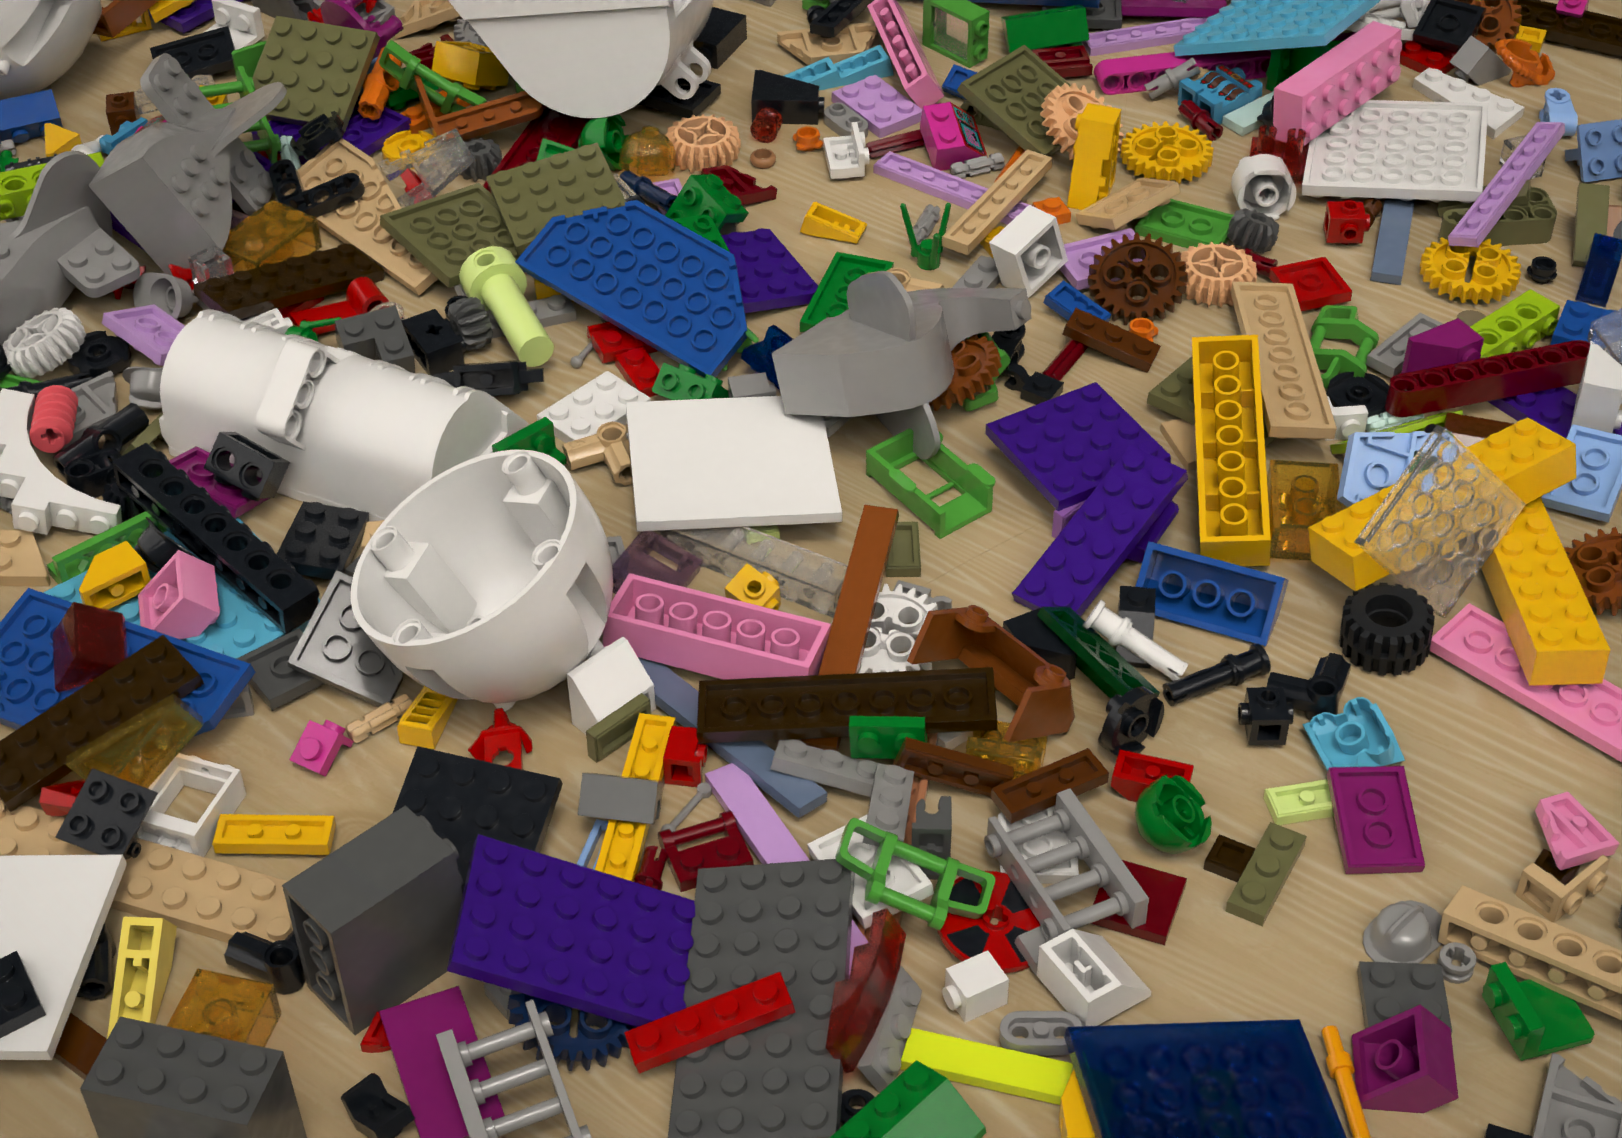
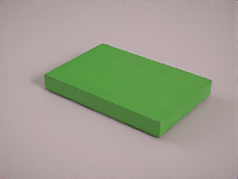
M1170 199L1171 201L1168 204L1149 210V214L1140 218L1135 226V233L1138 232L1139 236L1146 237L1150 233L1151 239L1157 240L1162 237L1163 242L1189 248V246L1197 247L1199 243L1209 245L1211 241L1214 244H1219L1220 242L1226 244L1229 240L1227 237L1229 223L1234 215Z

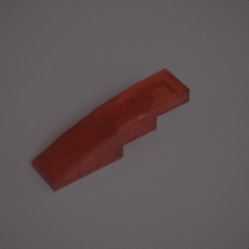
M888 909L873 912L869 943L854 947L850 979L835 982L825 1048L834 1059L841 1060L845 1073L854 1071L872 1040L890 1000L900 969L906 933Z

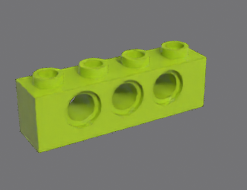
M101 152L87 154L99 167L104 163ZM47 163L0 172V221L25 215L39 175Z
M1530 289L1473 324L1470 328L1484 338L1480 358L1522 351L1533 347L1537 341L1545 336H1550L1554 333L1559 321L1557 318L1560 305Z

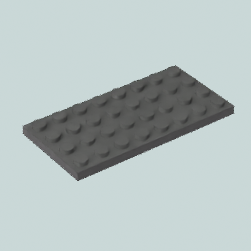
M836 859L698 869L694 902L695 917L692 919L691 928L694 944L689 950L687 967L690 971V977L685 983L683 999L686 1003V1008L774 973L781 972L796 1012L678 1058L676 1060L668 1138H830L840 1129L855 873L839 864Z

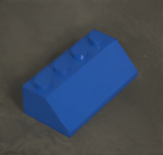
M1148 541L1136 587L1156 588L1155 616L1267 646L1280 614L1289 580L1284 577Z

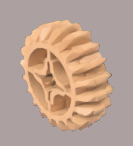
M704 114L701 116L692 115L691 118L682 117L681 122L675 121L673 126L668 128L666 139L664 140L668 160L672 161L673 166H680L681 170L689 169L691 173L702 171L704 168L723 165L730 166L734 160L738 159L739 148H741V139L739 138L737 127L733 126L732 121H725V117L716 118L714 114L711 116H705Z
M1211 241L1209 245L1199 243L1197 247L1189 246L1188 251L1181 253V261L1186 262L1185 272H1188L1186 293L1183 294H1186V299L1188 300L1195 299L1197 304L1203 302L1208 304V307L1213 304L1218 305L1220 308L1223 304L1233 306L1230 293L1232 281H1257L1256 263L1252 261V256L1245 254L1244 249H1235V245L1226 246L1223 242L1221 244H1214Z

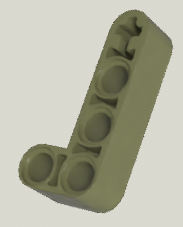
M1531 187L1529 204L1509 206L1482 242L1491 239V245L1501 243L1502 246L1541 244L1550 241L1557 217V210L1547 192L1541 188ZM1470 208L1451 209L1444 212L1438 242L1441 237L1448 240L1449 234Z

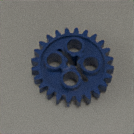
M511 990L507 1008L510 1010L509 1024L518 1026L529 1022L525 1002L534 1000L538 1014L546 1011L549 1021L559 1024L551 1025L554 1035L547 1037L556 1065L559 1064L560 1060H565L568 1071L573 1070L576 1061H581L586 1071L590 1070L592 1059H596L600 1065L606 1066L608 1053L618 1059L621 1055L622 1046L629 1048L624 1032L634 1029L636 1026L578 1010L577 1037L572 1038L569 1034L572 1016L571 1007ZM589 1026H597L601 1029H593ZM536 1037L524 1041V1051L536 1047L538 1048L536 1060L543 1059Z

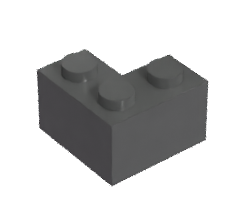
M396 306L334 321L336 342L339 348L356 352L373 360H382L395 364L409 372L415 373L414 353Z

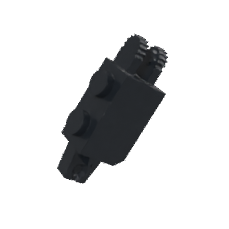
M512 360L457 364L453 366V371L439 372L433 376L445 380L456 388L467 386L487 392L491 396L519 394L521 391L529 390L528 383L544 382V369H527L526 362Z

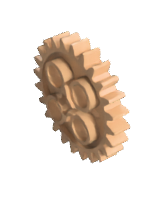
M1064 83L1061 87L1057 85L1044 98L1045 101L1041 104L1044 110L1040 115L1045 118L1042 125L1049 127L1046 135L1055 138L1052 144H1060L1062 146L1060 152H1069V159L1072 160L1074 158L1073 147L1078 135V131H1075L1078 113H1083L1087 103L1105 105L1103 104L1104 97L1097 99L1094 90L1087 93L1085 85L1078 89L1076 83H1073L1070 87L1067 83ZM1119 132L1118 153L1121 151V139L1124 137L1122 132Z

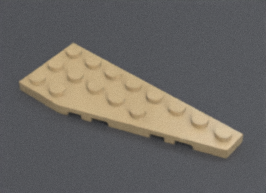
M341 138L334 144H327L314 158L307 161L297 170L304 191L343 174H357L365 187V192L361 198L312 219V221L343 243L353 245L383 268L384 272L418 296L438 280L430 270L380 226V215L401 209V206L373 158ZM291 189L287 191L284 195H290L296 189ZM323 196L317 203L325 201L329 196Z

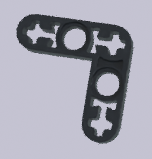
M288 159L279 160L269 169V175L281 212L291 225L303 224L361 198L365 192L362 181L355 173L343 174L304 191L299 173L292 161ZM286 173L288 178L282 179L283 174ZM291 189H296L290 195H284L287 191ZM323 196H329L325 201L317 203Z

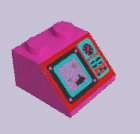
M951 102L923 106L920 131L933 168L940 171L948 170L952 163L962 161L964 164L965 160L987 155L974 116Z

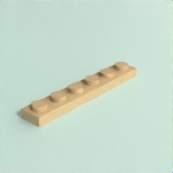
M1027 149L942 236V246L957 253L969 255L1052 168L1053 158Z

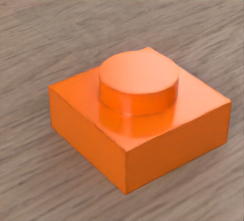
M1060 197L1047 198L1032 203V206L1055 216L1058 225L1071 222V211Z

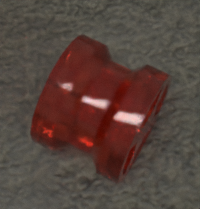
M765 107L760 109L750 127L752 136L761 143L774 141L783 124V118L773 108Z

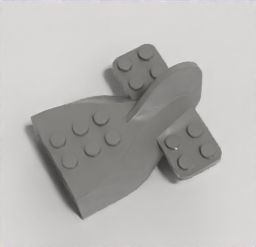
M163 53L152 60L140 79V85L167 122H156L117 144L92 179L89 187L165 274L172 275L168 267L170 263L183 268H190L223 251L231 228L232 198L249 216H254L265 209L274 192L269 172L262 167L254 153L244 145L238 136L271 112L285 97L287 89L281 82H274L255 90L223 108L215 109L202 94L198 85L184 72L179 62L171 55Z
M66 151L52 158L39 175L25 215L6 219V223H0V345L2 347L4 341L8 340L9 334L14 333L16 327L23 325L25 320L28 321L34 315L42 314L44 310L60 309L75 287L88 297L98 298L140 277L138 261L112 238L110 210L89 187L100 167L93 159L82 152Z

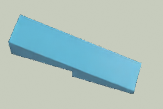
M878 45L835 64L827 57L784 76L818 85L820 91L853 84L868 76L877 75L883 78L893 76L894 73L889 56L881 45Z

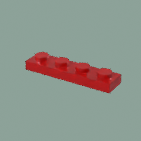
M777 972L624 1033L634 1064L640 1074L793 1014L796 1011L781 972Z

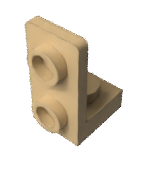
M1601 855L1566 885L1532 862L1522 871L1515 895L1548 920L1555 923L1564 914L1572 915L1575 913L1589 893L1596 895L1601 891L1608 880V875L1605 873L1610 859Z

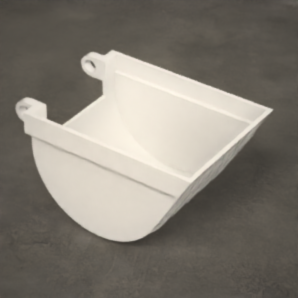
M448 0L462 19L470 23L523 90L541 104L566 115L580 118H603L617 115L634 108L657 85H662L679 99H689L696 93L699 84L703 83L711 73L709 60L693 47V42L700 35L708 21L713 0ZM690 64H699L703 69V74L696 75L690 69ZM678 79H686L690 83V90L681 89L678 85Z

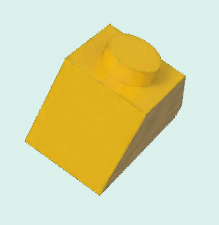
M127 541L95 555L79 588L83 606L103 613L137 596L151 581L147 564Z

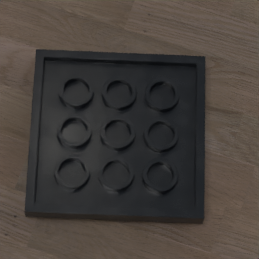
M417 746L393 813L406 805L416 816H424L431 824L434 832L442 840L447 838L454 844L459 854L457 865L464 882L461 886L463 894L472 848L478 834L540 853L563 783L557 777Z

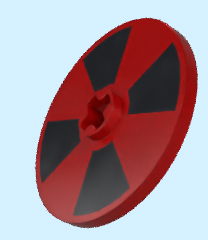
M985 871L994 875L996 879L987 911L979 919L947 913L944 925L941 930H937L946 948L961 961L988 950L1004 973L1022 971L1030 966L1014 942L1018 935L1040 927V923L1006 873ZM959 877L954 881L949 900L977 906L982 886L972 880ZM992 918L1000 920L997 925L990 923Z

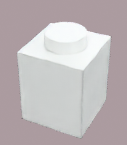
M987 950L946 968L945 987L942 989L943 998L947 1006L952 1011L956 1010L966 1023L1007 1004L1009 978Z

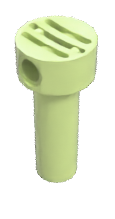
M497 246L479 249L471 254L462 264L459 273L460 285L468 298L477 297L481 304L485 306V310L491 311L520 362H526L527 367H536L544 364L552 356L554 344L524 297L527 287L526 275L515 262L516 259L509 250Z

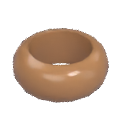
M766 148L757 149L750 155V162L759 169L770 168L776 162V155L773 151Z

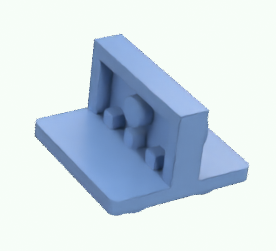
M1622 119L1577 125L1578 148L1565 150V161L1577 160V166L1580 165L1581 181L1591 182L1621 178Z

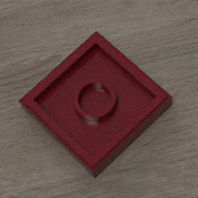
M1122 860L1149 897L1146 924L1132 929L1123 915L1119 916L1117 913L1090 924L1165 945L1186 887L1187 878ZM1103 887L1099 888L1093 905L1110 899Z

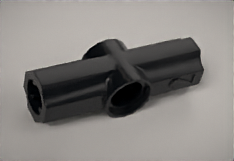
M130 403L100 425L88 427L80 439L53 456L54 465L65 477L64 466L73 459L94 454L105 448H115L120 452L124 444L142 433L149 426V419L137 404ZM104 435V446L99 449L98 441Z

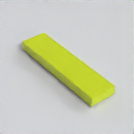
M911 1028V1034L907 1038L901 1058L900 1069L906 1070L917 1060L945 1076L950 1081L1060 1105L1061 1097L1072 1074L1074 1063Z

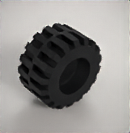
M1379 583L1376 586L1370 584L1365 589L1353 591V596H1348L1343 606L1339 639L1340 647L1343 648L1342 653L1345 657L1351 658L1350 662L1355 666L1361 665L1364 671H1376L1378 675H1386V673L1401 675L1402 671L1411 672L1415 670V666H1421L1425 662V657H1428L1435 621L1432 605L1427 604L1428 600L1423 595L1418 596L1416 590L1412 588L1405 589L1403 585L1396 583L1395 586L1388 585V583Z

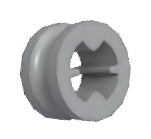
M1453 942L1442 947L1437 964H1441L1444 980L1460 984L1469 981L1472 977L1477 957L1475 952L1467 945ZM1452 960L1460 961V967L1451 964Z

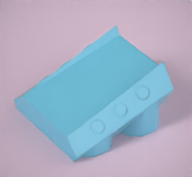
M1356 697L1348 701L1344 706V713L1334 715L1329 712H1323L1314 716L1310 722L1303 724L1307 736L1326 771H1328L1329 767H1377L1405 761L1395 735L1378 705L1372 704L1369 699L1364 697Z

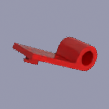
M359 277L349 284L346 292V301L289 313V318L295 326L300 327L301 321L311 322L337 317L344 319L388 308L390 304L389 300L370 278ZM335 324L313 328L312 331L316 334L335 331Z

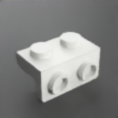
M851 122V136L823 138V148L831 179L844 180L851 177L865 176V165H869L870 162L868 147L865 148L864 132H859L857 122Z

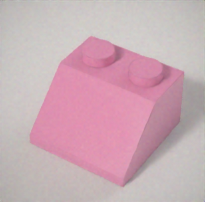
M178 550L138 594L140 626L177 639H185L199 636L209 625L214 624L220 614L214 566Z

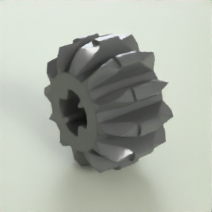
M483 137L476 140L471 138L469 142L462 141L460 146L455 148V168L458 174L463 175L464 179L473 178L474 182L478 179L486 181V176L491 175L502 160V151L499 144L494 143L493 139L484 140Z
M1245 208L1237 210L1234 216H1232L1227 237L1232 240L1234 245H1239L1242 249L1249 248L1258 253H1265L1271 251L1277 241L1279 224L1272 217H1268L1264 213L1257 212L1255 209L1251 211Z
M477 297L462 298L449 305L447 314L450 319L449 322L454 333L462 336L466 350H477L491 343L493 331L489 314H487L485 306L481 304Z

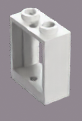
M173 752L147 787L158 794L135 837L204 857L212 846L220 814H234L246 796L240 770L230 765H221L202 760L194 755L188 756ZM183 786L217 794L197 823L164 814Z

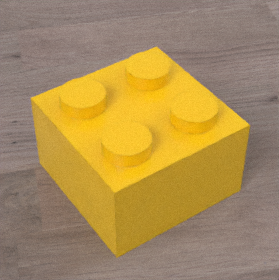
M436 41L432 70L452 83L462 82L464 83V88L480 90V87L496 90V86H507L509 72L489 47L472 42Z

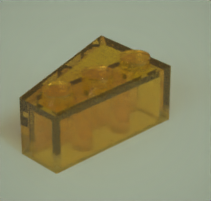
M172 694L69 754L65 765L84 780L87 779L93 768L148 788L204 725L203 717L175 694Z

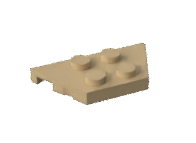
M414 0L409 6L410 8L400 17L404 29L396 34L394 38L396 40L423 29L432 30L440 23L448 20L451 22L457 21L462 17L448 0Z
M875 22L847 25L833 38H822L820 35L811 34L810 29L777 32V42L807 65L827 57L835 64L870 49L878 34V29Z
M14 529L0 530V586H50L48 573L33 532Z

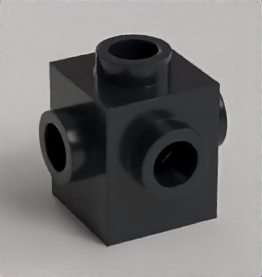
M1284 687L1246 688L1244 703L1238 704L1239 725H1245L1248 745H1286L1289 724L1293 723L1294 712L1292 702H1286Z

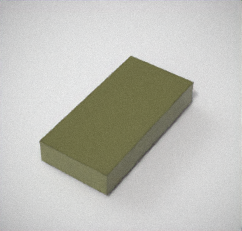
M918 522L897 523L886 565V577H921Z
M640 693L586 731L588 756L597 763L631 740L639 713L651 714L650 699Z

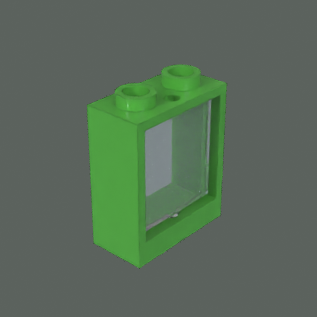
M923 0L922 45L971 68L985 60L988 56L990 11L968 0Z

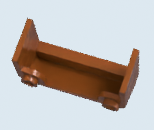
M418 74L414 75L419 100L431 133L436 140L443 144L458 143L534 120L544 112L543 104L531 97L526 91H522L435 117L421 77Z
M969 605L968 607L928 611L907 659L910 664L959 659L969 668L993 667L995 688L1018 706L1004 736V739L1008 742L1069 731L1074 721L1075 713L1071 683L1062 668L1048 663L989 618L988 612L979 606Z

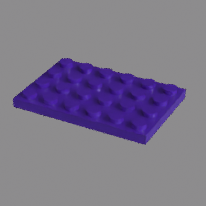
M478 834L472 848L447 971L639 1027L686 1008V1003L683 999L685 983L690 977L687 963L689 950L694 944L691 928L692 919L695 917V901Z

